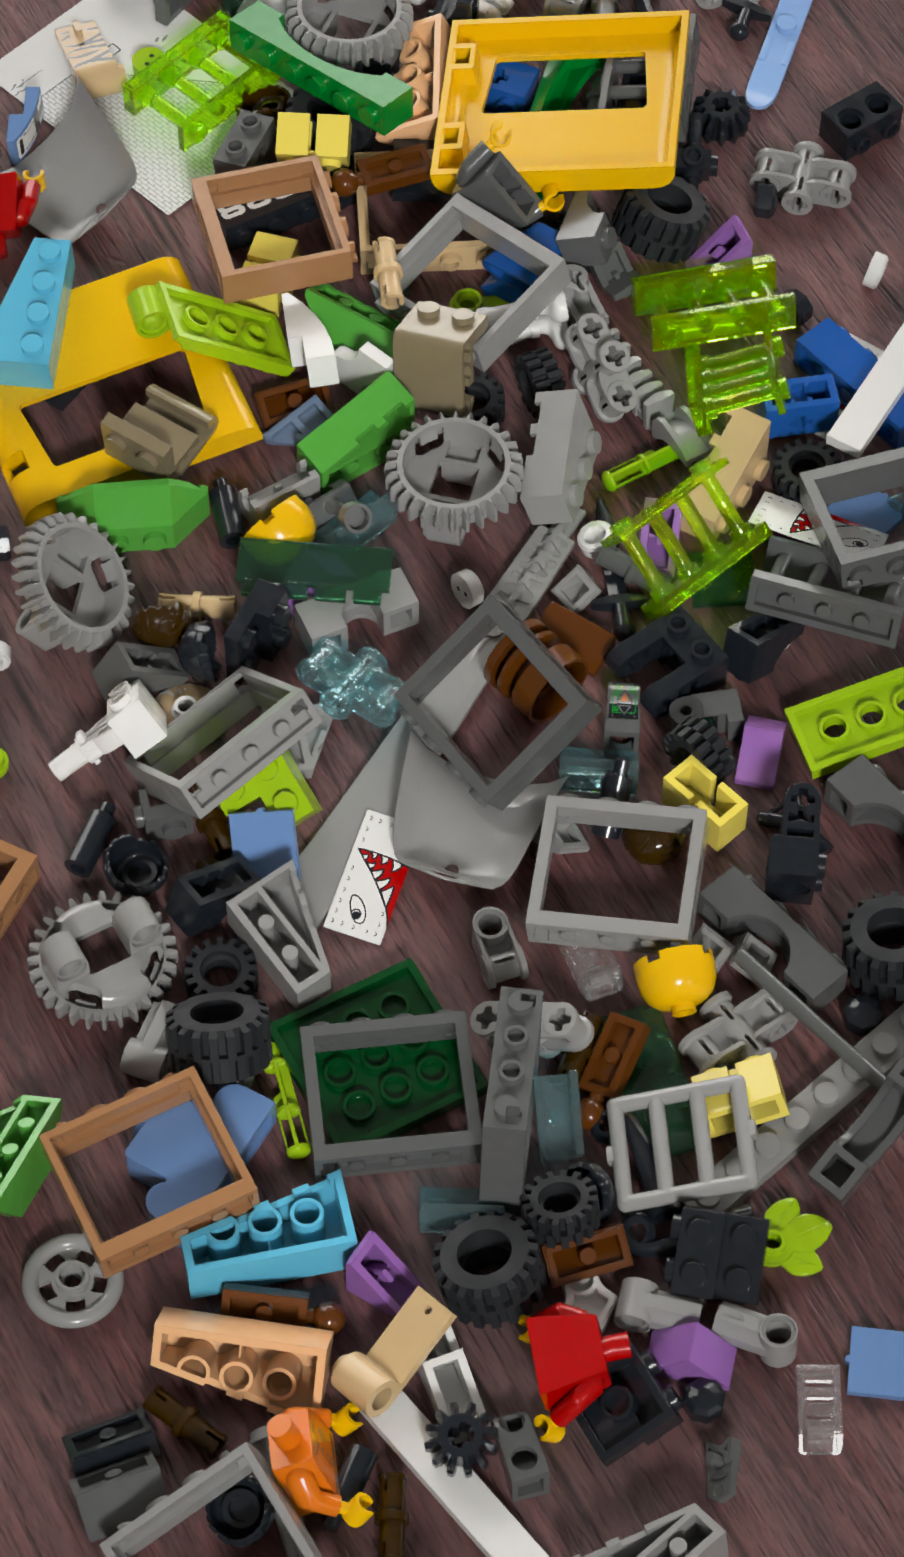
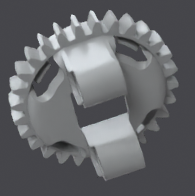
M288 0L285 7V27H287L288 35L299 46L317 58L323 59L325 62L337 64L338 67L350 65L352 68H355L357 61H362L367 67L369 66V59L374 58V61H378L381 65L385 63L391 64L392 68L403 49V41H409L410 32L413 31L414 12L410 0H332L327 3H318V0ZM387 5L392 13L395 14L392 21L389 20V17L384 12ZM338 15L371 24L364 38L340 39L335 37L338 30Z
M455 410L453 417L444 418L440 411L437 420L432 421L426 415L424 417V425H419L412 421L411 432L401 430L400 440L395 439L392 441L391 450L387 451L384 467L385 489L389 490L390 502H397V511L399 513L408 510V521L420 517V527L423 528V535L426 536L427 540L461 547L465 533L470 532V523L475 522L478 527L483 529L485 518L496 523L498 521L497 510L508 514V503H517L516 492H522L521 480L524 479L522 453L518 452L517 442L510 441L509 431L500 433L499 423L487 426L486 416H483L479 421L473 420V414L470 412L466 418H459L458 412ZM443 433V444L440 447L432 449L423 455H416L415 445L417 443L423 446L438 439V434ZM490 449L495 453L500 462L504 459V472L498 470L493 461L488 457L487 453ZM439 466H441V477L445 478V481L474 487L469 501L431 494Z
M59 512L43 517L26 527V533L18 537L21 544L13 549L19 557L11 561V565L18 569V573L11 576L12 580L21 584V588L17 589L15 594L25 596L26 599L20 606L21 609L25 610L17 621L16 633L44 651L62 644L64 650L74 647L76 653L85 649L88 653L101 649L120 637L122 631L129 626L127 619L134 614L129 606L136 599L129 594V591L135 587V584L127 580V576L132 571L124 569L122 561H124L125 557H119L115 551L118 543L110 544L107 541L108 532L98 533L97 522L88 525L85 516L76 518L73 513L64 515ZM100 558L102 561L100 566L105 574L107 583L111 582L112 589L106 592L102 591L92 570V561ZM47 580L61 589H66L78 582L80 583L72 612L51 598L46 587Z
M100 891L98 900L94 901L91 900L87 893H84L83 903L79 905L72 898L68 899L69 910L66 912L56 906L54 908L56 920L44 917L43 925L45 930L35 929L36 942L29 943L31 957L27 958L28 968L31 970L29 972L30 981L34 985L37 997L43 998L46 1009L55 1007V1014L58 1019L69 1013V1020L72 1026L79 1019H84L87 1030L91 1028L94 1021L100 1022L104 1031L107 1030L109 1021H116L122 1029L124 1018L130 1016L138 1023V1011L142 1009L148 1013L152 1006L151 1001L160 1002L164 1000L163 991L169 992L172 990V979L177 976L176 964L179 960L178 950H175L177 946L176 937L170 936V924H162V913L160 911L153 913L150 903L144 897L132 895L126 901L121 902L120 892H116L112 900H106L104 891ZM109 927H113L130 957L99 972L90 974L89 963L77 942ZM156 951L159 962L155 961L152 973L147 978L145 971L150 962L151 955ZM78 990L86 994L96 995L101 998L103 1009H96V1003L83 1001L76 998L75 1004L70 1002L68 992Z

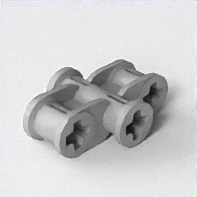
M802 141L795 145L793 152L774 148L759 150L755 156L756 171L751 175L749 185L757 193L758 185L765 183L766 178L769 179L768 184L775 185L778 191V198H782L781 205L784 210L794 215H805L812 210L813 204L832 208L846 207L852 198L850 186L856 179L857 171L847 161L824 158V149L819 144L812 141ZM807 151L810 152L809 159L805 158ZM769 158L772 159L770 166L767 165ZM841 170V178H838V172ZM836 190L839 191L837 198L834 197ZM797 198H801L799 205L796 204Z
M593 312L582 315L577 323L567 328L563 338L571 360L575 365L571 374V382L580 394L588 396L598 419L605 423H615L622 418L624 413L634 409L638 401L637 391L626 371L630 364V352L623 343L613 340L603 317ZM596 328H599V331H597V332L594 334L593 331H594ZM577 335L578 338L573 341V338ZM621 355V358L615 362V359ZM586 374L587 377L581 381L580 378ZM628 395V398L624 401L623 398ZM607 403L608 406L603 409L602 406Z
M764 988L736 1007L732 1004L730 993L723 991L715 994L704 1003L699 1014L703 1020H709V1022L687 1034L679 1043L678 1051L684 1056L688 1055L699 1069L698 1074L704 1073L711 1068L727 1066L729 1069L735 1065L734 1063L755 1055L761 1056L771 1053L775 1061L778 1055L777 1051L773 1047H767V1045L788 1034L795 1027L798 1019L788 1012Z
M499 1001L482 1002L477 1005L470 1017L472 1030L479 1036L486 1037L491 1046L494 1044ZM543 1002L539 1056L547 1059L555 1057L561 1051L578 1052L587 1048L594 1037L592 1022L585 1016L579 1015L577 1009L570 1003Z

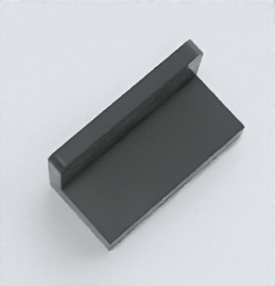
M151 1450L67 1480L90 1542L113 1535L119 1531L116 1526L126 1521H134L146 1512V1507L150 1502L158 1497L168 1495L159 1464Z

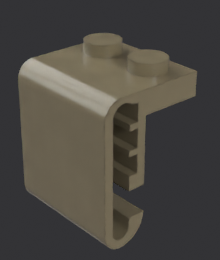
M418 301L396 327L393 334L394 376L415 399L416 410L439 414L441 411L444 416L453 417V413L456 410L459 418H466L472 411L474 396L465 394V386L470 387L474 382L473 345L488 328V315L476 313L467 308L456 309L442 306L433 301Z
M151 384L145 389L146 396L150 399L144 406L135 402L123 419L108 412L100 422L105 453L152 479L171 478L179 480L214 434L219 420L216 416L158 385Z

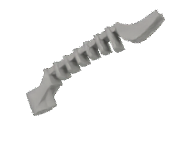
M568 264L567 268L571 282L563 291L571 325L577 323L582 315L593 312L603 317L609 328V315L605 312L589 281L588 272L580 265ZM596 328V329L593 331L594 334H595L597 331H599V328ZM610 328L613 340L620 342V331L617 328ZM621 342L627 347L631 357V345L628 342ZM621 355L615 359V362L621 358ZM632 356L630 364L626 369L638 395V401L635 408L632 409V413L640 417L643 421V427L652 432L654 439L665 441L686 467L692 465V462L709 455L714 447L709 445L710 438L693 412L684 405L678 407L674 412L675 393L672 390L663 391V383L661 381H652L650 369L642 370L641 358L639 356ZM628 395L623 398L624 401L628 398Z

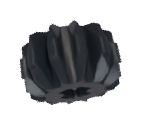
M721 87L716 92L706 89L703 96L696 97L693 103V111H691V113L698 112L703 114L702 137H705L706 143L709 144L712 141H717L721 147L725 141L735 144L738 137H745L751 117L750 107L747 106L745 96H736L734 89L729 92H723Z
M452 1402L450 1404L451 1415L449 1417L440 1409L435 1411V1418L440 1425H426L425 1433L433 1439L426 1441L424 1447L426 1452L436 1453L432 1459V1465L435 1468L441 1467L448 1461L447 1476L454 1477L457 1467L463 1466L465 1477L470 1478L473 1476L471 1464L475 1463L480 1469L486 1470L489 1465L484 1455H497L498 1447L490 1441L499 1436L498 1428L486 1427L491 1420V1415L487 1411L475 1418V1403L470 1402L465 1413H460L458 1403ZM461 1432L468 1433L469 1442H464L461 1448L456 1447L454 1438H459Z

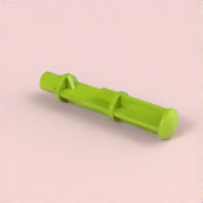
M669 445L657 451L650 449L608 471H603L601 481L608 491L614 492L616 489L679 459V457Z
M272 1042L273 1059L264 1071L268 1074H276L280 1093L273 1098V1101L276 1103V1116L279 1120L287 1156L298 1160L310 1154L311 1145L308 1141L289 1069L276 1045ZM296 1116L300 1117L307 1143H299L293 1118ZM281 1120L289 1121L295 1145L289 1148Z

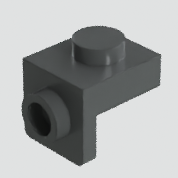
M618 239L617 245L613 248L607 264L589 266L599 289L614 301L630 296L635 289L644 284L642 276L633 270L625 250Z
M146 789L138 790L139 804L132 805L137 829H145L148 842L150 840L158 841L163 839L176 840L194 833L192 815L169 804L150 807Z

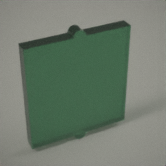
M751 549L685 554L688 575L685 578V585L690 588L693 609L746 605L751 577L755 570Z

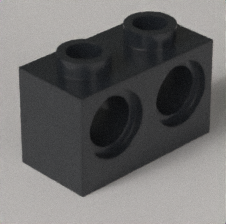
M875 81L823 110L821 113L819 136L846 161L857 154L865 153L871 146L884 139L892 138L900 131L903 106L879 82Z

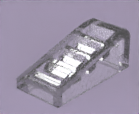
M558 945L580 992L587 1002L618 993L623 989L622 968L611 950Z
M796 1364L798 1452L802 1455H839L842 1453L843 1447L840 1365ZM806 1383H831V1387H806ZM807 1400H831V1402H807ZM807 1417H832V1419H807Z

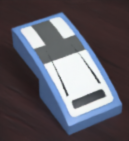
M26 87L23 114H9L6 143L11 165H16L23 160L33 146L40 131L44 114L40 87Z

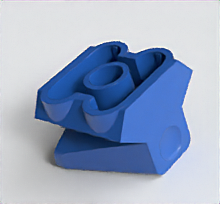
M537 222L522 232L562 257L555 242L559 231L541 222ZM497 250L482 260L483 267L491 273L481 286L486 296H497L508 303L516 302L539 278V276Z

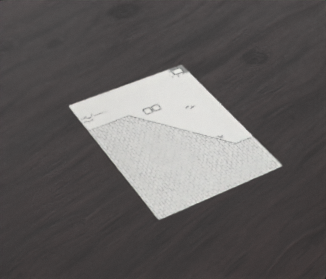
M82 0L0 59V86L23 104L26 87H40L44 106L43 119L56 128L65 117L74 99L76 88L71 66L55 37L54 30L71 27L73 21H78L80 24L95 21L116 64H123L127 84L122 85L121 93L93 100L122 141L135 164L137 180L132 188L167 215L172 214L192 199L190 179L215 174L213 157L238 117L235 105L243 102L242 94L244 92L250 95V93L256 92L257 89L266 88L269 85L284 87L289 91L291 97H293L294 92L256 62L232 49L229 42L186 10H183L168 26L155 20V4L153 0ZM145 47H155L162 50L167 57L166 74L155 81H144L137 78L133 73L132 57L136 51Z

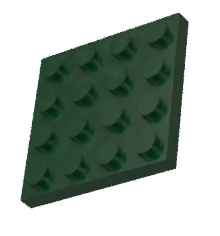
M410 957L271 1022V1039L281 1057L284 1058L292 1079L307 1103L300 1027L310 1026L315 1022L323 1021L331 1024L351 1022L361 1017L371 1018L372 1020L392 1018L401 1013L412 1015L433 1014L443 1009ZM456 1039L315 1053L323 1129L330 1144L395 1138L464 1105ZM472 1058L477 1098L487 1094L488 1082Z

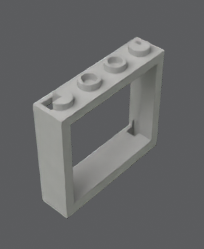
M457 193L396 257L397 262L402 266L403 277L400 281L403 292L462 230H465L539 276L473 345V366L485 372L571 282V277L564 258ZM374 279L370 282L376 298L374 303L383 313L387 315L392 313L402 321L416 305L404 297L405 302L402 306L398 303L399 308L385 309L381 306L379 283Z
M241 666L168 724L166 738L136 759L130 754L122 762L140 789H146L148 795L201 820L323 722L303 689ZM243 677L248 685H242L237 689L234 683ZM261 706L268 709L182 779L178 780L170 776L255 707ZM141 757L144 763H141L137 760ZM196 783L199 789L194 793L189 792L188 789Z
M569 793L560 794L559 796L547 795L525 922L528 941L659 955V950L665 948L692 945L709 831L707 810L699 809L693 805H681L679 807L661 806L652 801H641L639 803L620 802L611 797L587 799ZM558 822L691 834L678 924L544 911L543 907Z
M247 1442L232 1452L226 1449L221 1453L219 1461L206 1470H198L190 1474L182 1482L183 1486L169 1496L164 1495L150 1502L144 1514L134 1521H126L116 1526L119 1531L99 1544L106 1557H132L253 1472L302 1556L323 1557L261 1452Z

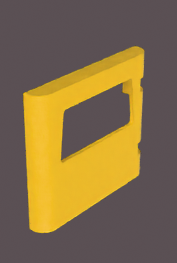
M690 11L452 20L430 169V178L433 185L438 190L452 195V191L457 184L455 176L462 161L481 141L485 143L490 138L491 124L499 119L503 120L502 127L495 134L504 136L512 129V137L508 146L503 148L496 147L493 151L494 153L501 151L534 192H542L544 186L549 183L558 184L559 192L653 189L668 185L675 176ZM645 57L647 105L643 108L483 113L498 63Z
M161 257L71 289L54 389L0 385V470L25 527L32 525L43 517L57 514L56 497L61 495L68 496L73 491L90 484L152 479L107 455L105 449L59 466L54 465L21 412L24 407L181 351L186 356L203 410L216 416L219 420L214 434L189 466L263 439V434L228 361L182 349L180 343L174 341L170 329L165 334L156 338L141 337L136 331L127 305V298L133 290L145 285L155 286L158 281L194 291L181 262L177 258ZM26 467L24 471L14 477L12 471Z

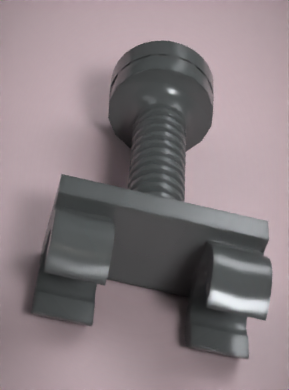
M342 478L329 484L328 489L330 491L313 500L308 497L303 500L314 515L317 527L337 516L339 523L344 529L354 534H360L365 532L372 523L371 510L368 506L358 502L349 482L344 481Z

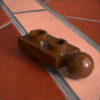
M424 143L356 160L357 172L342 168L333 173L331 176L332 191L337 192L340 197H349L357 191L359 186H363L367 196L431 180L430 169L432 160Z
M610 1012L578 1084L580 1089L589 1093V1096L578 1101L573 1109L574 1121L580 1128L590 1131L601 1117L602 1111L605 1108L603 1105L605 1099L610 1100L611 1098L623 1095L651 1031V1028L646 1023Z
M225 1282L223 1286L221 1315L304 1327L313 1325L317 1329L334 1331V1335L339 1333L346 1323L345 1311L336 1302L325 1301L315 1308L309 1307L310 1292Z

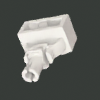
M139 678L130 684L128 681H124L112 689L108 694L110 698L107 700V714L86 733L81 729L75 734L76 738L74 739L75 743L48 762L51 771L61 782L88 762L98 765L102 762V755L112 752L123 744L136 759L167 737V714Z

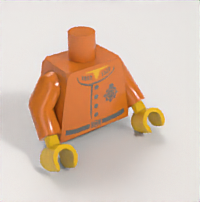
M353 1403L346 1404L336 1413H331V1410L328 1408L291 1407L284 1410L281 1414L272 1417L267 1423L273 1475L300 1517L313 1512L331 1517H337L338 1514H341L349 1526L358 1528L374 1515L372 1511L366 1510L373 1503V1499L366 1493L359 1492L349 1502L342 1501L339 1492L334 1437L330 1427L332 1426V1429L338 1435L345 1437L363 1425V1422H355L351 1419L353 1415L360 1411Z

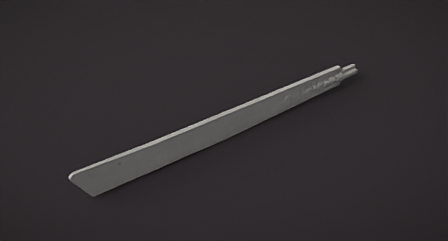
M579 506L575 520L571 523L552 524L550 528L539 525L487 598L490 595L497 597L507 603L523 622L528 620L574 548V541L570 537L585 517L586 511ZM498 625L420 703L451 739L488 683L484 678L485 664L495 646L506 635ZM403 716L399 718L322 827L299 856L301 871L299 882L305 894L308 909L316 930L329 912L367 809L393 818L395 817L397 797L410 732L412 731L430 751L439 757L443 753L442 751L437 753L429 747L422 738L425 731L419 725L413 726ZM237 937V945L239 948L243 944V942L239 937Z

